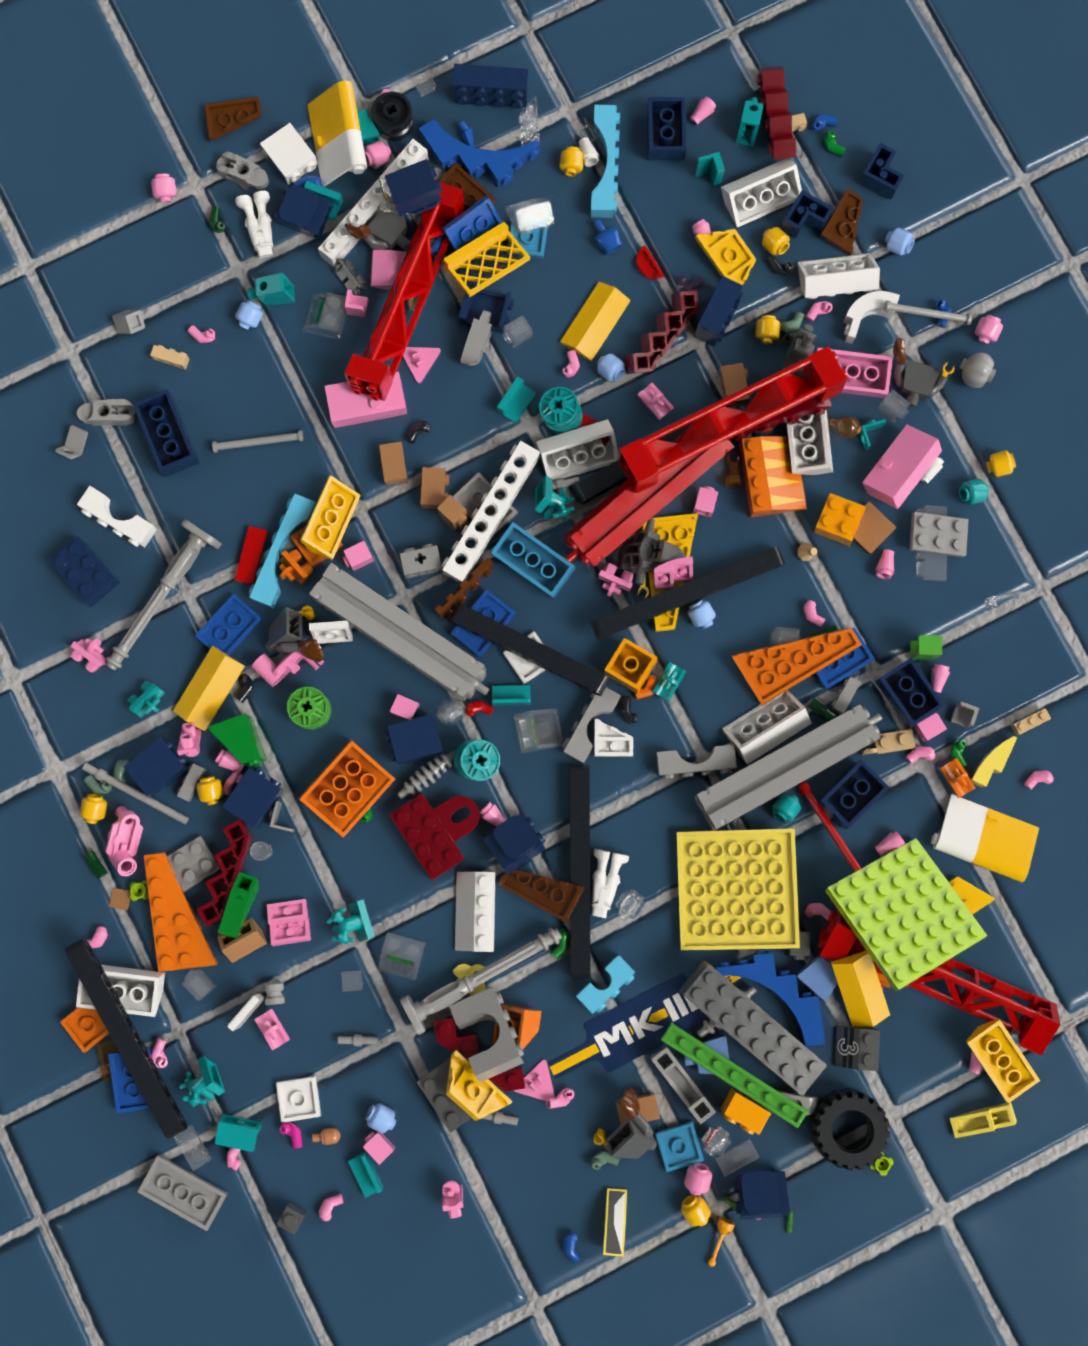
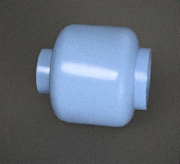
M895 228L892 232L889 231L885 238L887 249L898 255L909 253L915 241L911 232L901 228Z
M249 300L242 302L235 314V318L240 321L238 325L248 330L249 327L256 328L263 316V312L260 310L261 306Z
M613 354L602 356L597 362V372L609 382L620 380L625 373L623 361Z
M699 599L688 606L690 609L687 614L695 627L702 626L705 629L713 624L712 620L716 614L708 601Z
M381 1103L375 1106L372 1105L365 1117L368 1127L382 1134L388 1129L392 1130L396 1124L394 1110Z

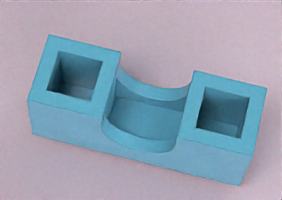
M619 955L604 967L611 977L610 984L606 988L598 989L589 982L576 995L592 1014L595 1011L597 1013L601 1012L606 1007L605 1002L609 998L614 999L621 992L619 988L623 984L627 986L635 978L633 976L635 971Z

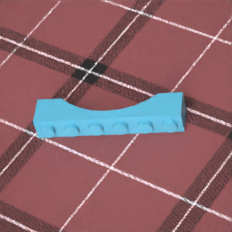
M595 105L594 132L598 135L604 146L607 166L601 181L592 191L591 217L613 218V211H617V200H614V194L618 192V182H614V176H618V165H615V159L619 158V147H615L616 141L619 142V130H616V124H620V113H616L617 105Z
M295 493L293 498L288 500L286 506L288 510L280 518V528L272 537L271 542L273 544L271 549L266 551L264 565L258 569L256 577H258L257 581L250 587L249 598L252 601L274 609L281 593L278 583V564L281 553L287 542L291 539L290 536L308 524L316 506L315 501Z

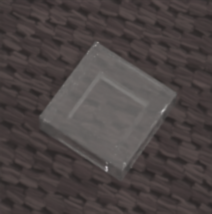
M429 71L412 79L421 97L437 89V85Z
M362 970L341 972L343 992L363 990Z

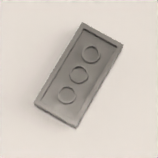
M161 1155L156 1157L137 1191L205 1231H208L228 1195L222 1189Z

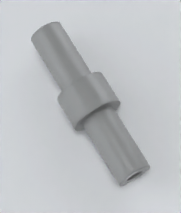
M579 476L565 480L564 478L556 479V482H552V490L558 489L559 491L561 488L566 489L568 486L576 485L580 482Z
M362 1034L338 1036V1044H353L354 1046H362V1044L378 1045V1037L363 1036Z
M496 1111L481 1119L494 1121L493 1123L500 1125L501 1123L517 1126L519 1118L503 1115V1112Z

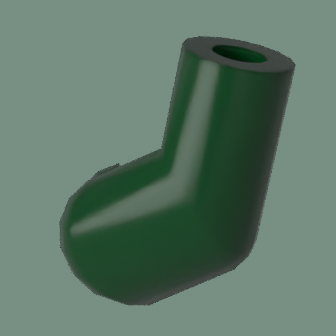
M212 207L208 223L216 233H223L226 226L219 219L221 209Z

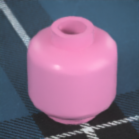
M377 141L365 147L367 166L377 169L389 163L391 150L388 145Z
M157 174L151 180L153 197L160 199L162 203L171 202V198L177 194L174 178L170 177L169 174Z
M992 315L980 318L975 329V335L979 337L978 341L984 344L996 342L1003 329V325L1000 323L1001 320Z
M695 1163L688 1167L684 1184L691 1194L699 1196L709 1191L712 1180V1173L709 1167L702 1163Z

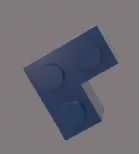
M880 143L863 172L859 183L891 200L904 175L889 167L897 151Z
M801 190L786 215L781 230L797 238L806 223L822 232L834 208Z

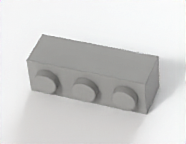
M852 677L846 678L843 682L844 687L840 688L837 693V699H834L831 704V709L839 714H843L861 682Z
M194 763L188 768L189 773L184 777L183 785L177 791V797L191 802L197 789L196 785L200 782L199 779L203 777L206 769Z

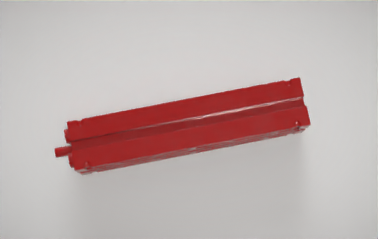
M688 429L684 431L679 437H677L672 443L679 444V442L684 437ZM727 439L659 473L657 484L638 494L635 493L629 480H627L573 526L572 530L564 534L566 538L565 543L571 550L574 549L565 559L571 563L574 559L578 558L583 564L595 567L601 559L608 556L719 461L726 452L733 449L732 443Z

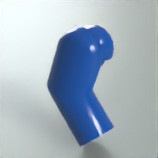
M821 114L812 121L811 127L815 131L821 130L826 125L836 127L838 117Z
M306 175L294 183V185L303 188L306 181L322 186L320 178Z
M444 234L435 237L436 241L431 246V254L433 256L438 254L445 238Z
M939 299L936 301V310L951 313V309L945 300ZM939 319L937 326L945 328L948 320Z
M569 1232L563 1238L562 1249L572 1263L575 1264L581 1258L574 1249L578 1236L574 1232Z

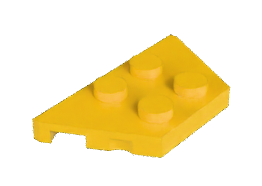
M735 229L724 232L717 231L710 234H698L694 237L721 277L725 276L741 285L744 284L751 268L755 264L756 258Z
M954 877L948 881L972 915L995 900L989 894L960 877Z
M457 1050L451 1054L446 1095L472 1119L477 1121L512 1103V1100L490 1080L487 1079L479 1083L470 1062Z

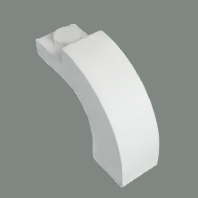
M876 291L856 300L843 323L847 324L844 335H847L845 342L853 343L860 321L864 317L880 315L891 319L895 311L884 312V303L888 300L891 303L897 304L900 295L886 291Z

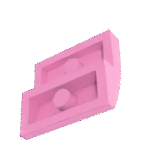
M373 250L370 287L389 290L390 287L392 288L406 252Z
M693 557L678 558L654 568L655 590L674 588V582L692 581Z
M306 899L267 904L272 946L311 941Z

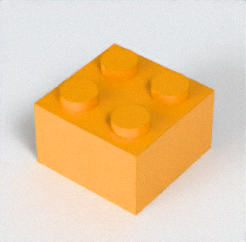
M830 493L814 533L850 547L866 506Z
M624 638L604 672L609 678L638 694L655 667L658 657Z
M733 1088L730 1089L720 1107L723 1112L722 1116L733 1124H736V1122L740 1123L742 1129L751 1135L754 1132L760 1135L771 1115L764 1106Z

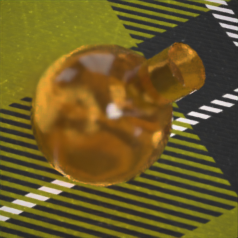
M853 416L842 417L839 421L830 418L828 426L837 428V432L843 438L855 437L861 431L859 421Z

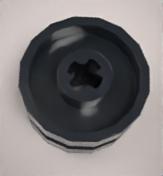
M390 91L381 94L375 99L371 112L379 136L394 142L409 136L413 130L414 119L411 104L407 97L399 92Z

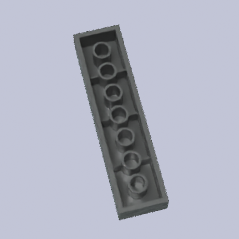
M703 960L678 990L801 1096L806 1093L826 1068L827 1064L706 961Z

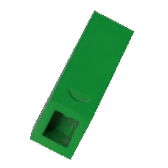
M239 872L228 898L218 930L219 934L237 939L260 889L257 877Z

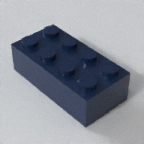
M454 64L452 83L454 103L461 105L469 103L478 106L494 105L496 107L511 106L516 109L527 108L528 69Z
M168 389L132 403L159 471L164 477L200 463L175 400Z

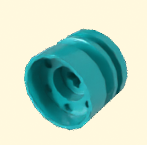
M555 387L545 392L540 399V415L551 432L559 435L579 428L582 423L583 413L573 391L565 387Z
M477 739L466 740L455 749L453 765L456 772L462 777L469 780L483 781L493 777L498 771L500 754L491 742ZM482 757V761L476 763V760Z

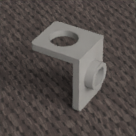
M71 425L65 445L57 448L55 452L69 459L81 456L88 432Z
M276 801L275 807L271 808L269 813V820H271L269 827L294 832L295 829L276 825L282 802Z

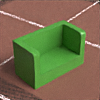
M920 635L918 636V641L912 640L910 642V658L912 657L913 660H934L942 655V636Z

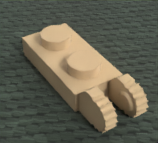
M912 729L879 734L880 739L874 742L875 748L864 749L861 752L862 755L915 749Z

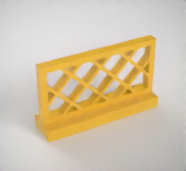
M502 222L445 257L443 262L444 270L451 274L466 294L471 297L528 262L530 256L509 232L508 225ZM507 238L512 243L511 247L501 246V242ZM489 249L497 250L496 257L486 255V251ZM499 251L510 252L509 258L499 257ZM512 253H520L523 258L519 260L511 259ZM474 258L482 259L481 266L471 265V260ZM484 260L495 261L494 268L484 267ZM497 262L508 263L505 269L496 268ZM466 268V275L457 274L455 270ZM469 269L479 270V277L468 276ZM482 271L493 273L489 279L481 278ZM467 280L478 282L477 286L470 290L466 285Z

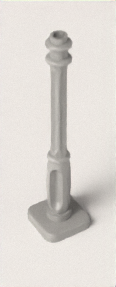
M186 519L183 520L181 526L191 532L188 536L190 539L175 555L163 578L160 579L161 584L117 647H113L114 652L111 657H106V665L115 671L117 668H122L121 662L124 658L129 657L127 653L170 590L175 589V586L191 568L201 548L205 547L207 543L216 549H219L222 543Z
M549 928V932L546 934H538L537 939L471 976H464L462 979L436 990L421 1002H413L409 995L402 997L400 1002L417 1034L420 1035L425 1032L426 1025L423 1020L427 1019L428 1015L452 1005L467 993L473 992L474 987L543 949L547 951L549 949L548 946L553 943L558 945L559 940L562 939L558 929Z

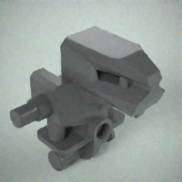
M806 324L804 330L799 329L797 334H795L791 345L786 351V357L782 363L781 370L813 354L815 349L813 343L816 340V335L811 333L813 331L811 325ZM803 368L791 373V375L806 378L802 371Z
M654 519L647 521L645 530H640L637 534L633 533L623 542L622 549L618 550L620 562L617 569L636 573L635 583L638 585H643L646 573L653 571L655 564L661 565L671 560L686 557L678 546L665 540H660V535L654 533Z

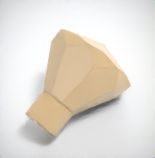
M802 543L798 548V557L802 561H809L813 558V555L817 554V549L808 543Z

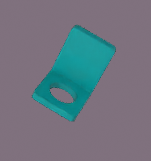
M885 419L877 422L876 420H870L858 430L864 451L868 450L871 446L867 431L883 427L886 423Z

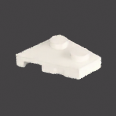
M595 719L594 757H633V737L601 722L599 719Z

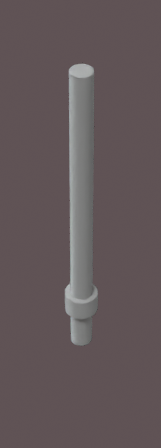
M88 763L84 764L82 769L94 775L95 779L101 782L105 781L185 825L187 824L189 818L151 797H147L146 794L108 775L107 771L101 768L97 769Z

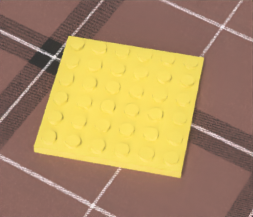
M795 829L677 832L681 950L800 948Z

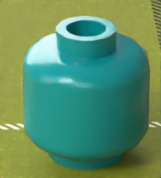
M981 479L965 481L959 489V497L967 505L981 503L986 500L989 488Z
M793 794L780 795L772 806L774 818L781 823L792 822L801 810L799 799Z

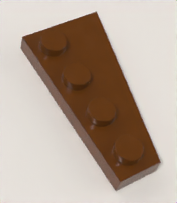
M486 558L471 573V579L469 581L466 579L459 585L456 594L451 593L446 597L443 607L438 605L434 609L436 615L441 620L450 618L457 604H463L468 598L466 595L471 590L475 591L481 583L479 581L484 576L487 578L493 572L494 562Z
M514 870L508 875L504 872L498 884L564 922L568 921L585 889L582 886L519 870Z

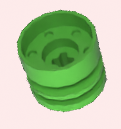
M299 688L291 694L287 701V712L290 719L306 730L322 728L331 717L332 707L329 699L316 688ZM310 703V705L312 706V710H305L304 706H308Z

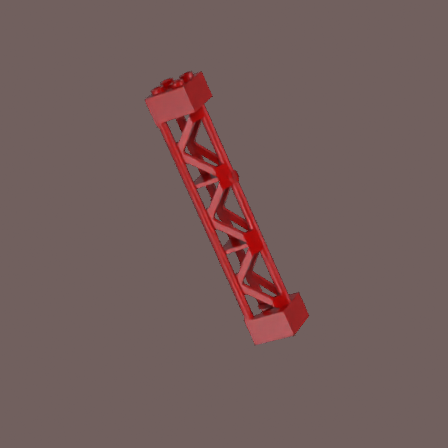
M836 908L835 912L831 911L827 922H829L827 927L823 926L819 934L821 938L818 944L820 956L836 961L867 951L865 948L856 950L864 946L839 910ZM953 958L930 971L931 974L923 975L905 986L914 988L987 1022L998 1018L981 1011V1009L1004 1006L1011 1022L1008 1023L1000 1019L1006 1030L1018 1035L1019 1046L1041 1056L1061 1025L1056 1003L1036 994H1030ZM873 962L876 972L883 974L876 963ZM953 968L971 975L969 981L954 974ZM944 979L951 996L922 983ZM979 979L993 986L985 989L980 986ZM958 985L964 987L962 994L959 990ZM1013 994L1030 1003L1025 1007L1012 1000L1011 996ZM983 998H988V999H990L989 1001H984V1002H979V1003H974V1004H972L973 1001H976V1000H979V999H983ZM1017 1012H1019V1013L1022 1014V1016L1020 1017V1019H1019V1017H1018V1015H1017Z

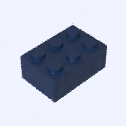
M648 97V160L685 159V97Z
M722 276L698 323L695 338L714 347L717 341H722L725 330L730 325L734 312L741 303L744 294L741 292L743 285Z
M78 536L48 561L77 595L90 607L94 606L120 583L92 549Z
M912 657L875 681L907 729L915 726L945 706Z
M861 759L818 800V803L844 829H849L890 787Z

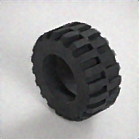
M841 1089L839 1092L835 1090L830 1092V1096H824L821 1099V1104L816 1106L815 1114L811 1115L810 1119L812 1122V1126H810V1133L813 1136L812 1141L819 1153L836 1167H843L853 1171V1168L862 1170L865 1165L872 1166L875 1164L874 1160L876 1158L880 1159L883 1156L881 1153L883 1148L887 1150L889 1145L886 1141L887 1138H890V1131L888 1130L890 1124L889 1120L885 1117L886 1113L883 1108L865 1093L854 1089ZM848 1110L859 1112L867 1121L865 1138L860 1144L852 1148H844L838 1145L832 1136V1126L835 1119L841 1113Z

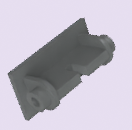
M338 258L340 263L334 265V272L343 282L347 278L349 279L344 284L346 288L352 290V293L356 296L361 293V288L368 290L364 284L366 282L365 279L356 273L353 263L348 259Z

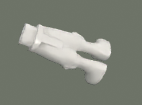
M258 191L253 194L258 211V219H256L252 198L249 195L236 197L235 204L246 213L245 227L248 229L258 257L272 256V248L274 247L271 229L272 219L266 213V204L270 199L269 193L267 191Z
M594 848L593 855L597 858L598 869L592 875L591 915L606 918L607 911L611 909L617 886L620 884L618 871L622 864L629 861V856L613 852L610 872L606 875V867L611 852Z

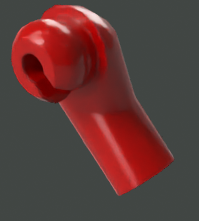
M477 700L466 705L465 713L468 716H474L476 712L482 711L490 716L494 707L481 700Z

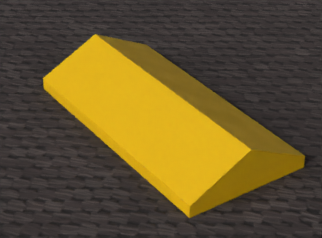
M598 282L560 343L571 350H575L577 354L592 362L630 303V299L617 288Z
M331 475L328 476L300 541L311 552L332 560L361 495Z
M212 646L173 711L186 722H193L196 727L206 731L245 665Z
M867 951L831 962L852 1027H874L890 1016L873 960Z
M999 1018L978 1026L966 1040L1007 1103H1010L1040 1081Z

